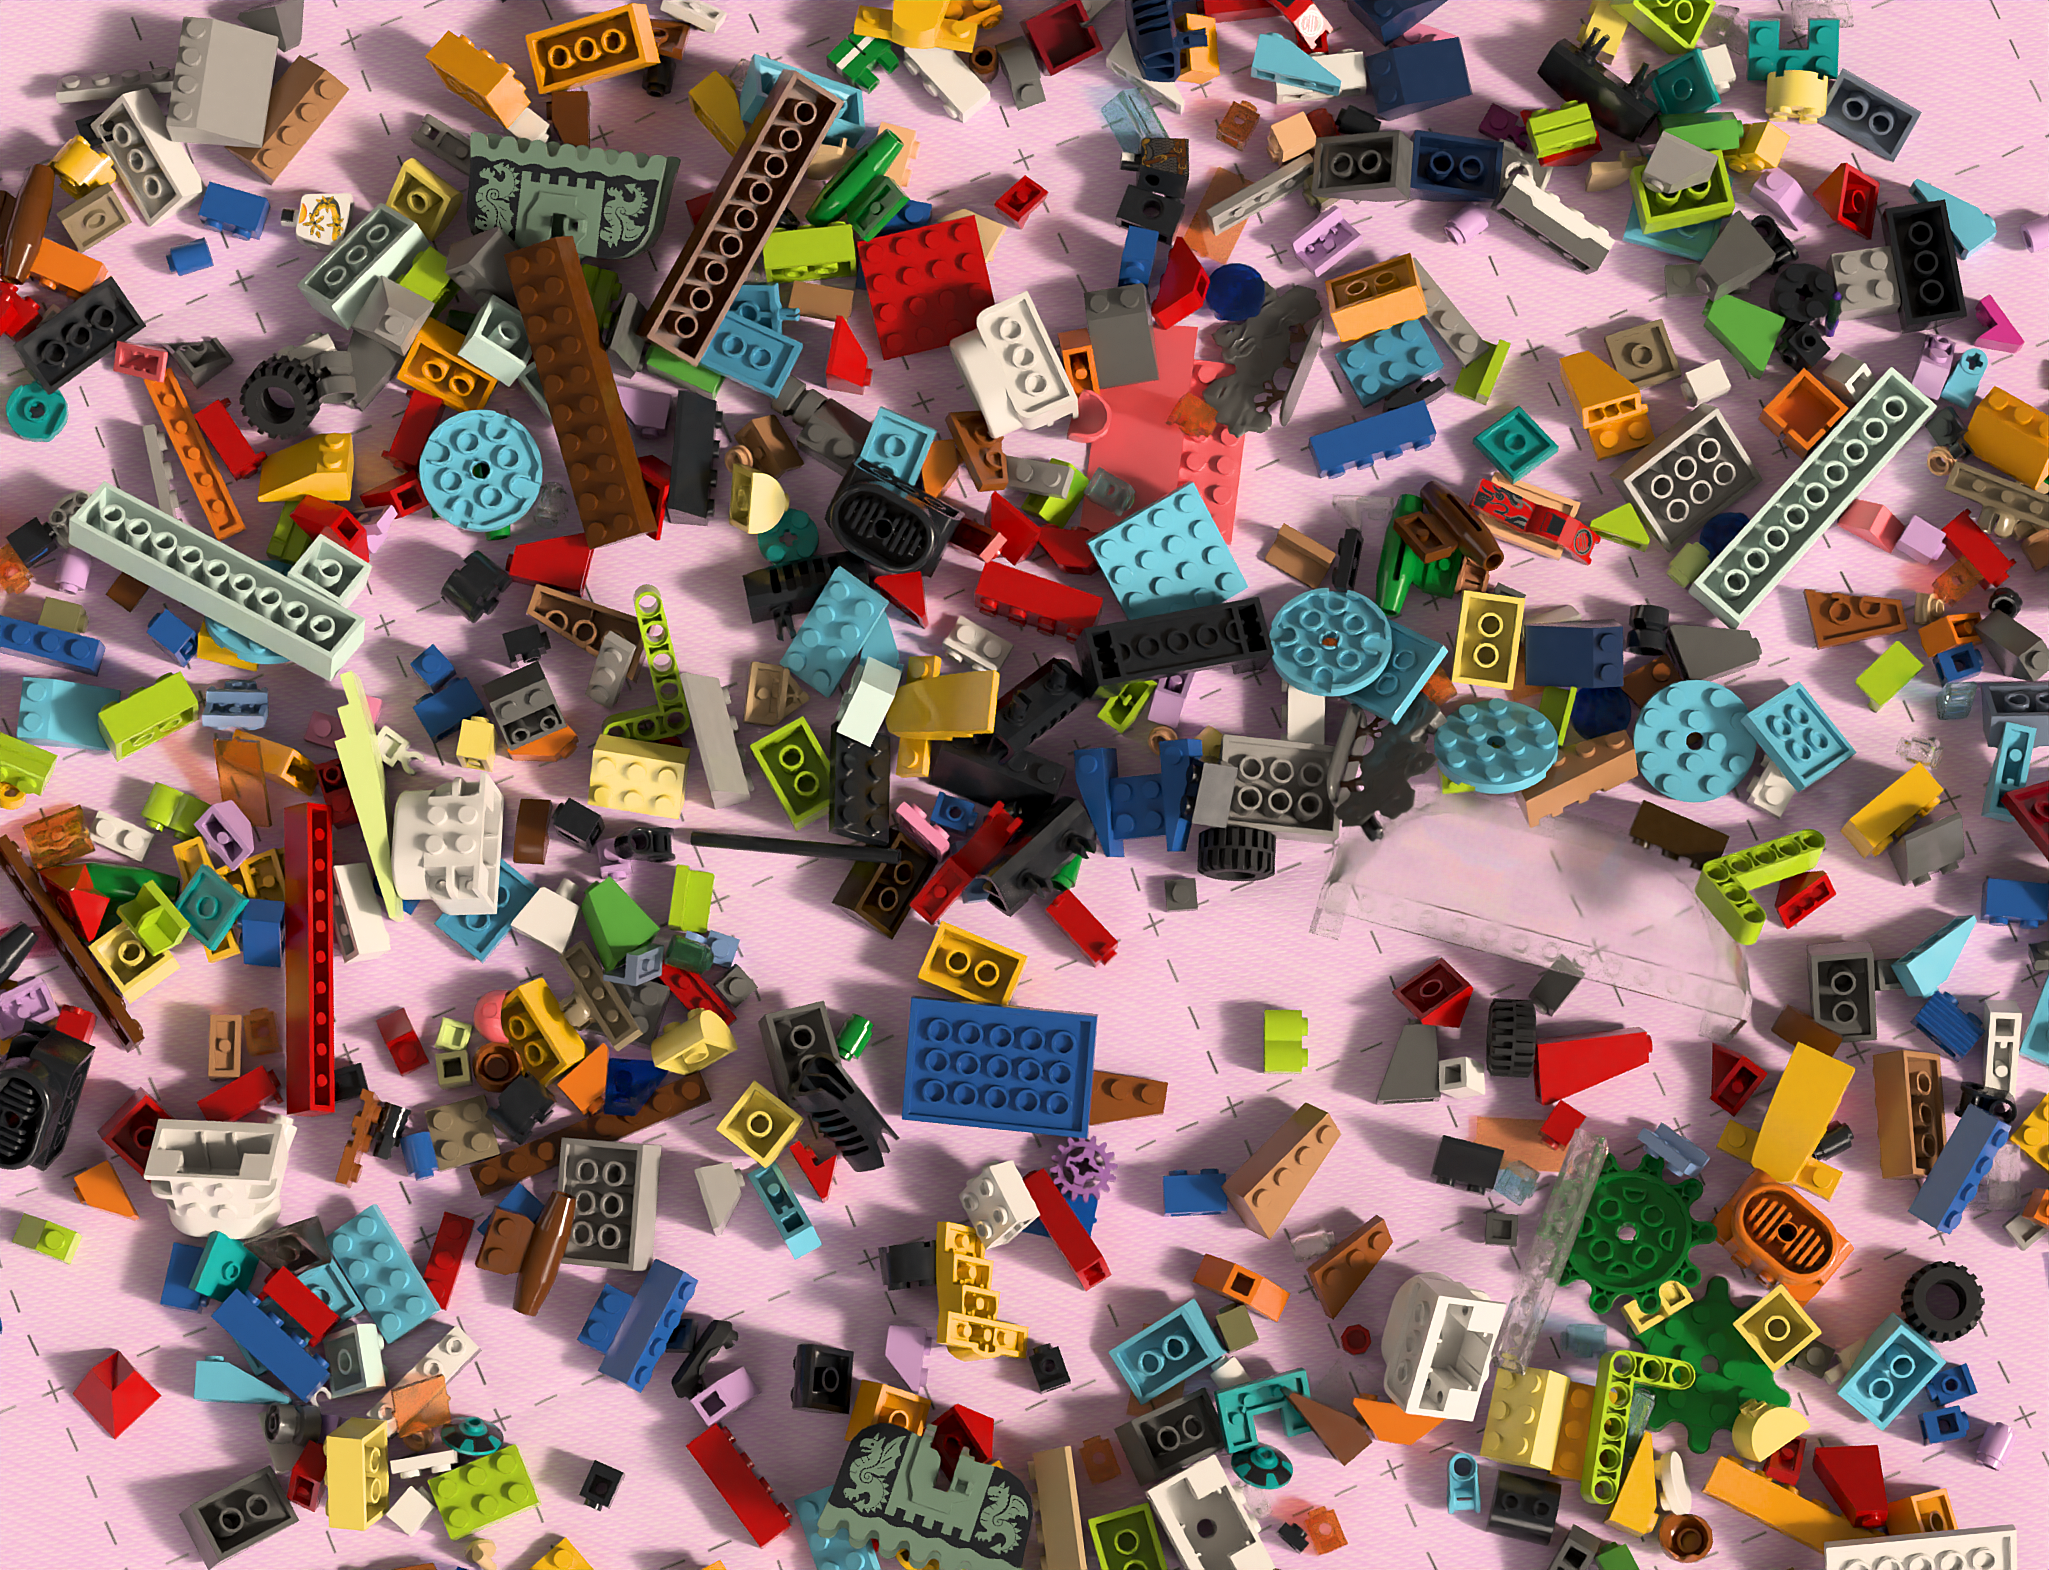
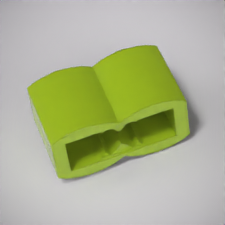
M155 782L140 815L147 820L146 826L162 832L164 828L175 832L174 838L185 842L199 836L203 837L194 824L212 805L167 785Z
M1264 1010V1074H1301L1302 1067H1308V1048H1302V1036H1308V1017H1302V1010Z

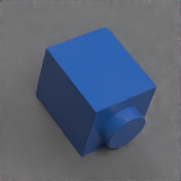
M434 644L410 663L414 673L433 694L457 674L454 666Z

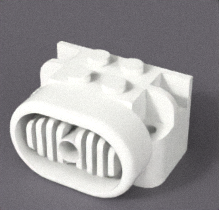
M1028 291L986 308L977 317L976 329L950 341L951 354L975 409L982 411L989 430L987 433L991 438H999L1019 428L1033 430L1044 425L1049 427L1053 425V421L1071 414L1073 420L1079 417L1078 398Z
M480 772V782H466L462 777H455L453 783L442 784L436 790L404 791L400 794L395 807L391 852L393 883L400 898L404 900L432 899L438 908L448 915L497 914L505 798L487 772Z
M158 1119L144 1179L151 1180V1190L156 1197L166 1199L171 1222L182 1233L193 1237L209 1238L210 1233L216 1230L226 1234L230 1239H247L258 1236L275 1224L281 1212L280 1191L288 1162L283 1124Z
M1437 1272L1421 1273L1407 1280L1394 1297L1381 1343L1382 1356L1387 1364L1384 1377V1388L1387 1395L1408 1414L1473 1421L1483 1384L1489 1376V1364L1492 1353L1497 1348V1336L1506 1304L1504 1302L1491 1301L1484 1291L1467 1288L1463 1283L1454 1282L1448 1276Z
M1215 1454L1182 1469L1144 1490L1149 1503L1159 1519L1163 1532L1185 1570H1273L1276 1568L1257 1534L1262 1530L1253 1513L1247 1514L1242 1504L1246 1503V1499L1238 1485L1232 1486ZM1203 1519H1208L1213 1523V1532L1207 1537H1202L1197 1532V1525Z

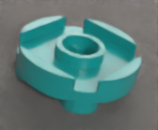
M31 381L32 383L25 386H19L11 393L6 404L9 424L19 437L27 441H42L45 443L52 441L67 423L69 414L68 403L59 389L47 395L36 381ZM39 404L43 405L44 415L33 418L30 409L32 407L37 408Z
M792 508L784 511L780 521L773 528L766 532L758 533L759 550L762 556L773 565L814 556L819 545L818 530L814 521L806 512ZM785 532H790L791 535L797 536V539L792 541V546L790 547L786 546L785 542H780V538L784 536Z

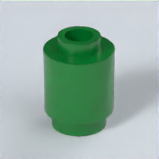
M854 1013L850 1019L846 1018L834 1038L841 1059L848 1062L852 1058L859 1059L873 1035L871 1030L874 1025L870 1021Z

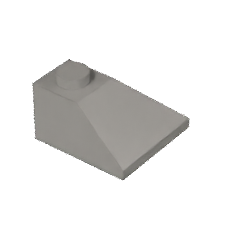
M1663 131L1645 168L1641 181L1646 183L1645 185L1648 189L1657 193L1663 191L1667 194L1709 181L1718 156Z
M381 275L351 328L405 356L435 304Z
M732 1162L694 1169L716 1236L723 1234L742 1197L740 1187L746 1186L740 1168L734 1169Z

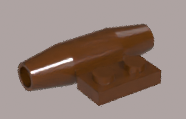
M32 164L16 198L7 191L0 190V248L3 247L0 279L10 284H24L40 251L52 209L55 170L46 165Z
M1434 480L1426 483L1420 491V498L1423 499L1429 514H1423L1419 511L1394 519L1393 529L1424 564L1449 557L1456 549L1486 571L1497 569L1504 560L1502 550L1485 523L1461 497L1438 481Z
M553 1190L535 1224L523 1213L494 1206L475 1261V1266L505 1276L518 1273L512 1307L515 1311L528 1316H536L551 1290L571 1236L577 1200L575 1196Z

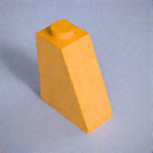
M1587 350L1559 358L1562 383L1583 429L1642 413L1639 388Z
M238 729L235 730L232 739L228 742L223 756L244 770L308 797L312 796L319 781L314 767L316 764L295 749Z

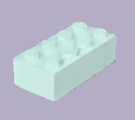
M380 203L297 284V287L314 310L348 330L380 276L382 275L395 282L400 275L405 274L412 267V261L420 251L425 252L431 244L414 221Z

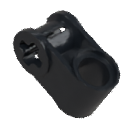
M1759 215L1751 221L1753 227L1761 226L1768 232V236L1762 238L1776 254L1771 269L1768 271L1771 275L1777 274L1778 269L1789 261L1799 259L1795 246L1784 235L1774 219L1767 215Z
M636 827L618 835L615 839V852L620 858L625 860H642L654 863L674 861L676 859L675 854L672 853L671 840L674 828ZM631 838L636 844V849L631 845Z
M1974 1082L1961 1083L1962 1095L1959 1106L1955 1107V1115L1962 1117L1967 1106L1971 1103L1983 1108L2008 1124L2015 1120L2017 1108L2015 1099L2010 1092L1986 1087ZM1999 1103H2006L2010 1106L2003 1113L1994 1110V1107Z

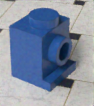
M1972 642L1938 653L1932 660L1943 688L1978 676L1983 671L1981 667L1984 666L1982 655L1978 649L1974 650ZM1954 662L1962 663L1964 669L1957 671Z
M939 791L930 818V825L934 827L937 824L945 831L965 837L968 829L974 830L979 813L974 812V803L946 795L944 792ZM952 809H959L961 811V815L958 818H952L949 813Z
M1967 1363L1935 1374L1928 1384L1925 1385L1930 1402H1935L1937 1408L1978 1393ZM1947 1380L1954 1381L1956 1386L1954 1391L1947 1390L1945 1386Z
M1959 1405L1917 1415L1925 1446L1967 1436L1966 1430H1969L1968 1417L1965 1411L1961 1412ZM1940 1420H1945L1948 1423L1949 1428L1946 1432L1939 1429L1938 1424Z

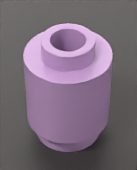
M1470 202L1447 220V224L1443 226V229L1455 245L1466 244L1488 227L1487 219H1489V215L1482 205H1474Z
M68 547L66 553L62 554L55 578V583L60 585V591L76 595L77 591H84L92 565L90 554L73 547Z
M1996 1422L1995 1426L1988 1425L1976 1451L1978 1454L1976 1461L1995 1471H1999L2002 1465L2005 1466L2017 1440V1437L2013 1435L2014 1429L2001 1422Z

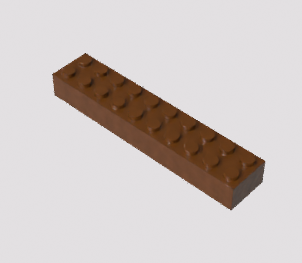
M782 70L635 335L686 365L698 366L845 101L796 70Z
M573 236L554 237L504 254L589 550L607 547L658 531Z

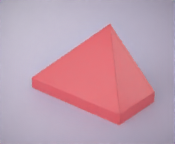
M117 341L113 371L164 382L168 351L164 347Z

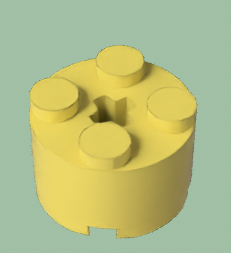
M1784 70V76L1776 77V72L1769 73L1767 75L1765 112L1769 114V120L1773 122H1786L1787 117L1799 118V123L1816 124L1817 118L1826 114L1828 77L1824 75L1820 80L1818 79V73L1803 70Z

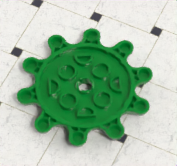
M1606 1151L1600 1152L1593 1159L1595 1176L1590 1183L1578 1184L1569 1178H1561L1553 1186L1555 1196L1566 1206L1565 1214L1558 1220L1544 1221L1537 1228V1236L1542 1242L1560 1245L1564 1250V1258L1552 1268L1550 1278L1559 1287H1565L1575 1281L1587 1282L1592 1289L1589 1306L1597 1314L1608 1312L1612 1307L1613 1301L1621 1295L1634 1297L1640 1311L1645 1314H1654L1661 1307L1659 1289L1664 1283L1676 1281L1682 1286L1692 1288L1701 1281L1700 1269L1690 1262L1688 1257L1689 1251L1694 1246L1714 1242L1718 1234L1717 1228L1711 1222L1697 1221L1690 1215V1206L1703 1194L1702 1183L1695 1178L1686 1179L1677 1185L1666 1183L1662 1177L1665 1161L1661 1156L1656 1159L1647 1153L1643 1156L1640 1165L1636 1169L1626 1171L1618 1166L1613 1154ZM1630 1227L1636 1231V1235L1632 1241L1619 1238V1232L1623 1228Z
M1714 1276L1708 1281L1703 1298L1694 1300L1636 1336L1629 1323L1627 1324V1335L1642 1346L1644 1354L1690 1363L1695 1370L1694 1383L1687 1389L1668 1390L1634 1383L1633 1389H1646L1653 1398V1405L1646 1412L1643 1419L1647 1430L1656 1433L1662 1431L1672 1422L1681 1423L1688 1431L1687 1445L1689 1449L1695 1454H1703L1709 1450L1711 1438L1716 1431L1726 1429L1732 1433L1734 1422L1741 1412L1739 1407L1745 1402L1755 1398L1758 1403L1765 1401L1766 1403L1790 1407L1792 1402L1790 1393L1776 1384L1774 1373L1732 1324L1763 1297L1757 1298L1747 1307H1737L1730 1299L1729 1281L1723 1276ZM1797 1354L1793 1356L1785 1364L1793 1362L1796 1359ZM1704 1356H1713L1718 1360V1368L1715 1372L1707 1373L1702 1369L1701 1360ZM1648 1362L1643 1366V1373L1647 1378L1651 1375V1366ZM1677 1368L1672 1373L1673 1380L1676 1383L1681 1378V1373Z

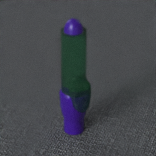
M1840 292L1832 293L1830 297L1829 311L1825 318V335L1827 337L1834 336L1839 323L1843 299Z

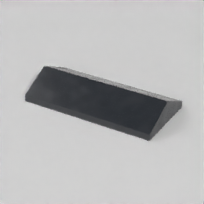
M110 276L19 340L13 347L29 374L46 394L50 395L115 349L117 341L125 342L146 327V324L116 281Z

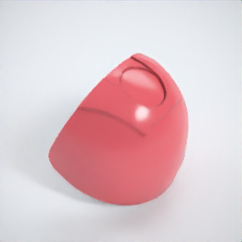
M1084 389L1078 398L1079 417L1074 420L1071 418L1067 440L1078 443H1091L1103 438L1107 434L1112 413L1108 403L1100 395L1091 390Z
M511 990L490 991L478 1000L474 1008V1026L477 1032L489 1042L504 1044L509 1042L502 1030L501 1007L505 996L509 995L512 992Z

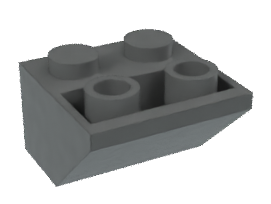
M538 661L481 685L510 751L567 727Z

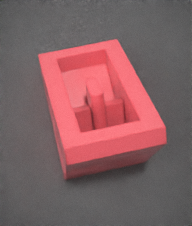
M1855 499L1844 510L1837 523V526L1890 554L1905 528L1884 505Z

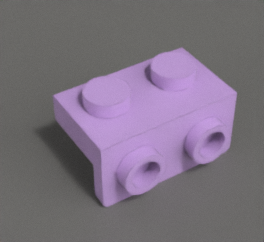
M1336 205L1320 214L1317 219L1304 229L1299 230L1289 240L1295 258L1316 277H1319L1364 242L1362 235L1343 218L1340 208Z
M29 976L20 980L17 983L18 987L12 990H0V1038L2 1041L22 1033L27 1018L44 1023L60 1015L45 980L41 977Z

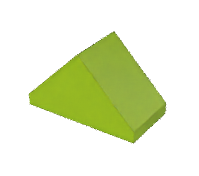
M1630 502L1592 520L1589 529L1602 539L1642 552L1646 551L1650 541Z
M1153 680L1125 685L1118 696L1109 698L1097 717L1123 734L1142 713L1158 684Z

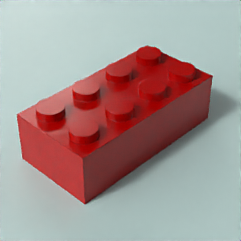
M990 560L988 563H985L975 590V607L980 608L979 612L983 615L994 618L996 615L1008 618V622L1013 625L1025 627L1027 624L1036 627V631L1045 636L1054 637V634L1066 637V642L1074 645L1084 628L1098 625L1102 614L1103 598Z

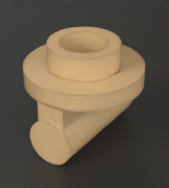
M1916 593L1913 624H1930L1943 616L1944 603L1936 593Z
M483 1538L472 1541L465 1550L467 1561L477 1563L483 1570L497 1569V1565L491 1559L496 1552L495 1543L492 1540Z

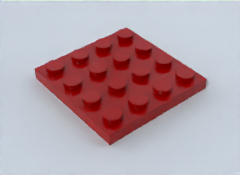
M975 215L875 237L869 242L865 240L856 242L884 361L949 346L952 339L976 329L979 314L986 308L995 305Z

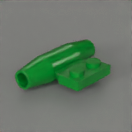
M887 128L860 148L823 187L805 214L807 221L814 225L815 228L828 227L829 223L837 222L847 214V221L852 224V227L863 240L869 242L910 200L894 179L884 176L904 147L902 140Z
M1411 494L1399 496L1386 528L1376 574L1375 604L1383 611L1385 616L1390 617L1399 616L1411 584L1420 589L1422 593L1452 600L1462 553L1456 549L1449 557L1424 564L1393 529L1395 518L1419 511L1423 513V499Z
M99 862L55 865V867L86 864L94 889L110 898L95 938L89 943H94L123 922L116 913L118 907L136 899L143 884L153 880L171 902H176L179 897L180 878L151 869ZM78 935L80 942H88Z

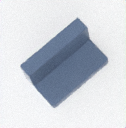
M652 943L627 953L626 965L604 973L603 981L637 986L661 976L664 945Z

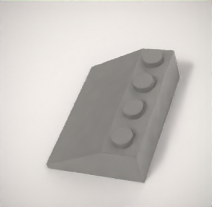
M183 17L166 123L172 142L262 148L278 48V37L216 19Z
M1701 403L1609 475L1623 499L1627 503L1630 502L1637 516L1669 553L1763 480L1718 407Z
M691 673L679 674L715 810L751 801L749 792L755 789L751 774H744L741 763L746 762L747 759L743 744L736 745L734 733H738L739 729L735 714L728 715L726 705L731 703L728 687H721L719 678Z
M1223 734L1219 759L1238 767L1226 827L1257 828L1275 835L1276 839L1323 844L1333 843L1339 838L1340 820L1334 814L1337 808L1332 805L1328 795L1327 774L1335 746Z
M562 1138L558 1191L566 1192L577 1198L571 1236L561 1262L562 1264L632 1271L650 1270L653 1261L662 1145Z

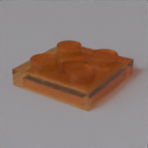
M80 804L22 826L32 863L37 873L43 869L54 868L57 865L96 851L84 811Z

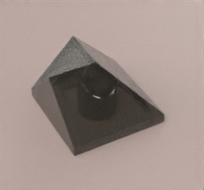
M318 1215L246 1239L243 1243V1246L272 1270L274 1268L280 1270L284 1265L294 1275L331 1263L332 1260Z

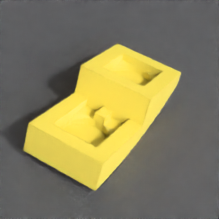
M1676 1281L1664 1283L1659 1289L1661 1307L1654 1314H1645L1640 1311L1636 1300L1620 1308V1311L1637 1336L1693 1302L1694 1300L1686 1287Z

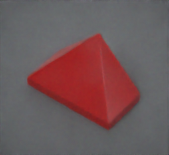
M1825 871L1803 872L1781 880L1774 907L1784 927L1788 930L1834 897L1836 892Z

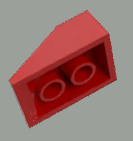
M140 1087L97 1132L111 1149L144 1178L158 1119H176Z

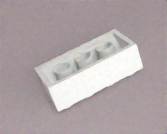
M145 88L122 94L90 126L97 138L103 140L104 143L101 145L105 152L114 162L115 169L148 225L153 227L191 206L206 192L207 187L181 143L172 142L166 127L167 120L149 89ZM109 120H112L115 124L112 132H106L103 129V124ZM113 134L114 140L106 142L104 136Z

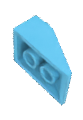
M23 677L16 737L21 741L37 746L110 751L99 732L98 713L101 712V708L112 701L119 703L121 691L57 679Z
M1192 1299L1108 1353L1139 1403L1143 1405L1227 1353V1350L1196 1300Z
M1892 1312L1871 1334L1836 1392L1883 1431L1945 1365L1946 1361L1934 1345Z

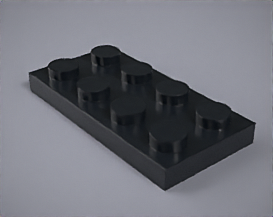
M836 721L831 725L828 832L884 848L889 843L890 736L877 733L869 747L836 732L839 721Z

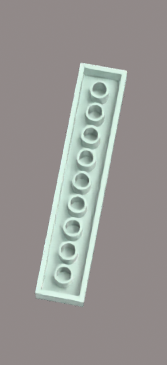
M1891 366L1695 580L1688 593L1728 628L1737 629L1926 422L1937 408V405Z
M105 481L69 520V544L328 681L334 678L364 641V617Z

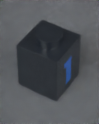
M34 517L6 537L27 568H30L58 548L53 541L57 537L54 530L47 521L41 524L37 517Z

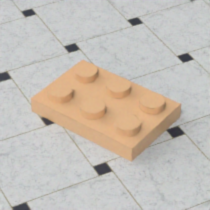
M1496 471L1491 482L1535 504L1556 509L1573 518L1576 517L1581 504L1520 480L1512 485L1501 473ZM1479 513L1478 517L1490 529L1495 538L1557 561L1560 560L1564 549L1560 545L1539 536L1522 534Z

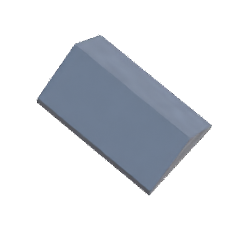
M1842 68L1827 95L1826 114L1817 118V120L1894 162L1922 112Z

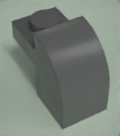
M1020 36L995 45L1002 72L1008 80L1017 110L1019 111L1045 102L1046 98L1040 81L1041 75L1031 48L1025 38Z

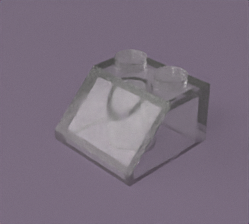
M2005 1144L1999 1148L1993 1159L1991 1170L1983 1176L1977 1187L1976 1196L1967 1204L1964 1211L2014 1212L2021 1207L2020 1145Z

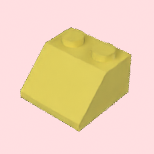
M124 921L88 946L130 1004L181 968L169 950L156 956L151 955Z

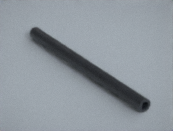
M692 831L690 838L691 845L699 847L897 865L901 861V850L892 848Z

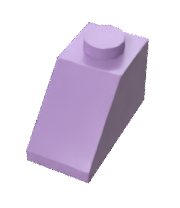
M1779 167L1766 169L1755 182L1749 194V197L1796 231L1799 230L1815 209V205L1798 182Z
M616 385L624 414L636 432L641 433L642 437L649 439H658L659 436L666 437L673 406L672 395Z
M1196 672L1160 678L1147 720L1156 722L1158 725L1177 729Z
M232 800L213 804L194 824L232 871H235L254 851L251 822Z

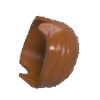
M490 1042L481 1046L473 1057L474 1077L484 1090L491 1093H502L522 1074V1059L519 1052L507 1044Z
M1673 1513L1664 1518L1660 1525L1658 1540L1662 1552L1670 1560L1679 1563H1693L1705 1557L1712 1548V1529L1702 1517L1693 1514L1676 1515Z

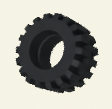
M282 355L279 359L273 356L269 357L267 361H262L247 378L240 391L242 393L239 398L240 405H244L241 412L243 417L248 416L250 418L247 423L251 427L255 425L259 428L257 430L258 433L261 435L264 432L269 433L268 438L275 439L278 435H280L281 440L288 439L290 435L294 438L301 431H304L315 418L322 404L318 400L316 382L319 378H316L314 374L309 372L311 367L307 363L305 366L299 364L301 360L295 357L290 361L288 356ZM268 387H278L288 392L294 401L295 407L285 408L278 405L271 398Z
M1227 826L1226 828L1214 827L1199 833L1197 871L1206 877L1226 881H1258L1267 879L1275 874L1276 836L1265 830L1250 827Z
M1494 998L1489 1008L1487 1024V1070L1490 1076L1528 1078L1533 1070L1536 1044V1009L1533 1001Z
M1937 1261L1922 1267L1907 1280L1904 1285L1906 1288L1901 1293V1299H1903L1901 1312L1906 1314L1905 1322L1911 1324L1914 1330L1922 1334L1928 1341L1936 1340V1343L1951 1342L1964 1336L1974 1329L1978 1324V1319L1982 1317L1984 1312L1981 1311L1982 1306L1985 1305V1298H1981V1292H1983L1982 1285H1977L1975 1280L1978 1278L1974 1273L1970 1275L1966 1272L1968 1270L1967 1267L1963 1265L1960 1267L1956 1266V1262L1948 1261L1943 1263L1942 1261ZM1943 1284L1950 1287L1956 1293L1959 1300V1310L1955 1317L1949 1320H1942L1935 1317L1929 1311L1926 1304V1293L1931 1286Z

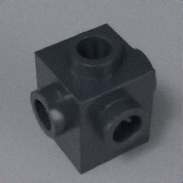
M1808 322L1797 328L1795 325L1790 326L1782 333L1780 337L1783 341L1775 348L1783 362L1792 367L1797 374L1803 368L1806 370L1811 369L1831 349L1821 338L1819 331L1810 326Z

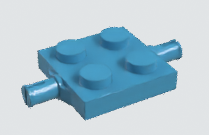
M744 281L729 308V311L780 334H783V320L798 321L800 319V314H798L800 312L799 308H782L778 282Z

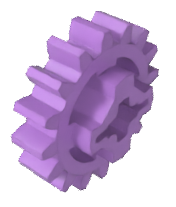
M1093 1136L1090 1142L1085 1141V1138H1079V1142L1076 1143L1069 1137L1067 1139V1148L1060 1144L1057 1147L1061 1155H1052L1051 1160L1058 1164L1050 1168L1051 1174H1058V1177L1053 1182L1055 1185L1062 1184L1063 1187L1060 1192L1062 1196L1068 1191L1072 1193L1071 1201L1075 1202L1078 1196H1082L1084 1203H1088L1089 1195H1093L1096 1200H1099V1191L1101 1189L1107 1193L1110 1191L1107 1181H1116V1176L1110 1174V1171L1117 1170L1118 1164L1110 1163L1109 1161L1115 1154L1114 1152H1105L1106 1142H1103L1100 1146L1096 1145V1136ZM1077 1149H1084L1083 1154L1076 1157H1068L1071 1152ZM1095 1152L1102 1158L1105 1169L1096 1164L1094 1160ZM1083 1162L1089 1163L1088 1168L1092 1172H1086L1084 1176L1079 1175V1169L1075 1166H1081ZM1063 1169L1071 1173L1074 1179L1072 1185L1066 1180ZM1092 1180L1100 1181L1094 1187L1083 1189L1084 1185Z

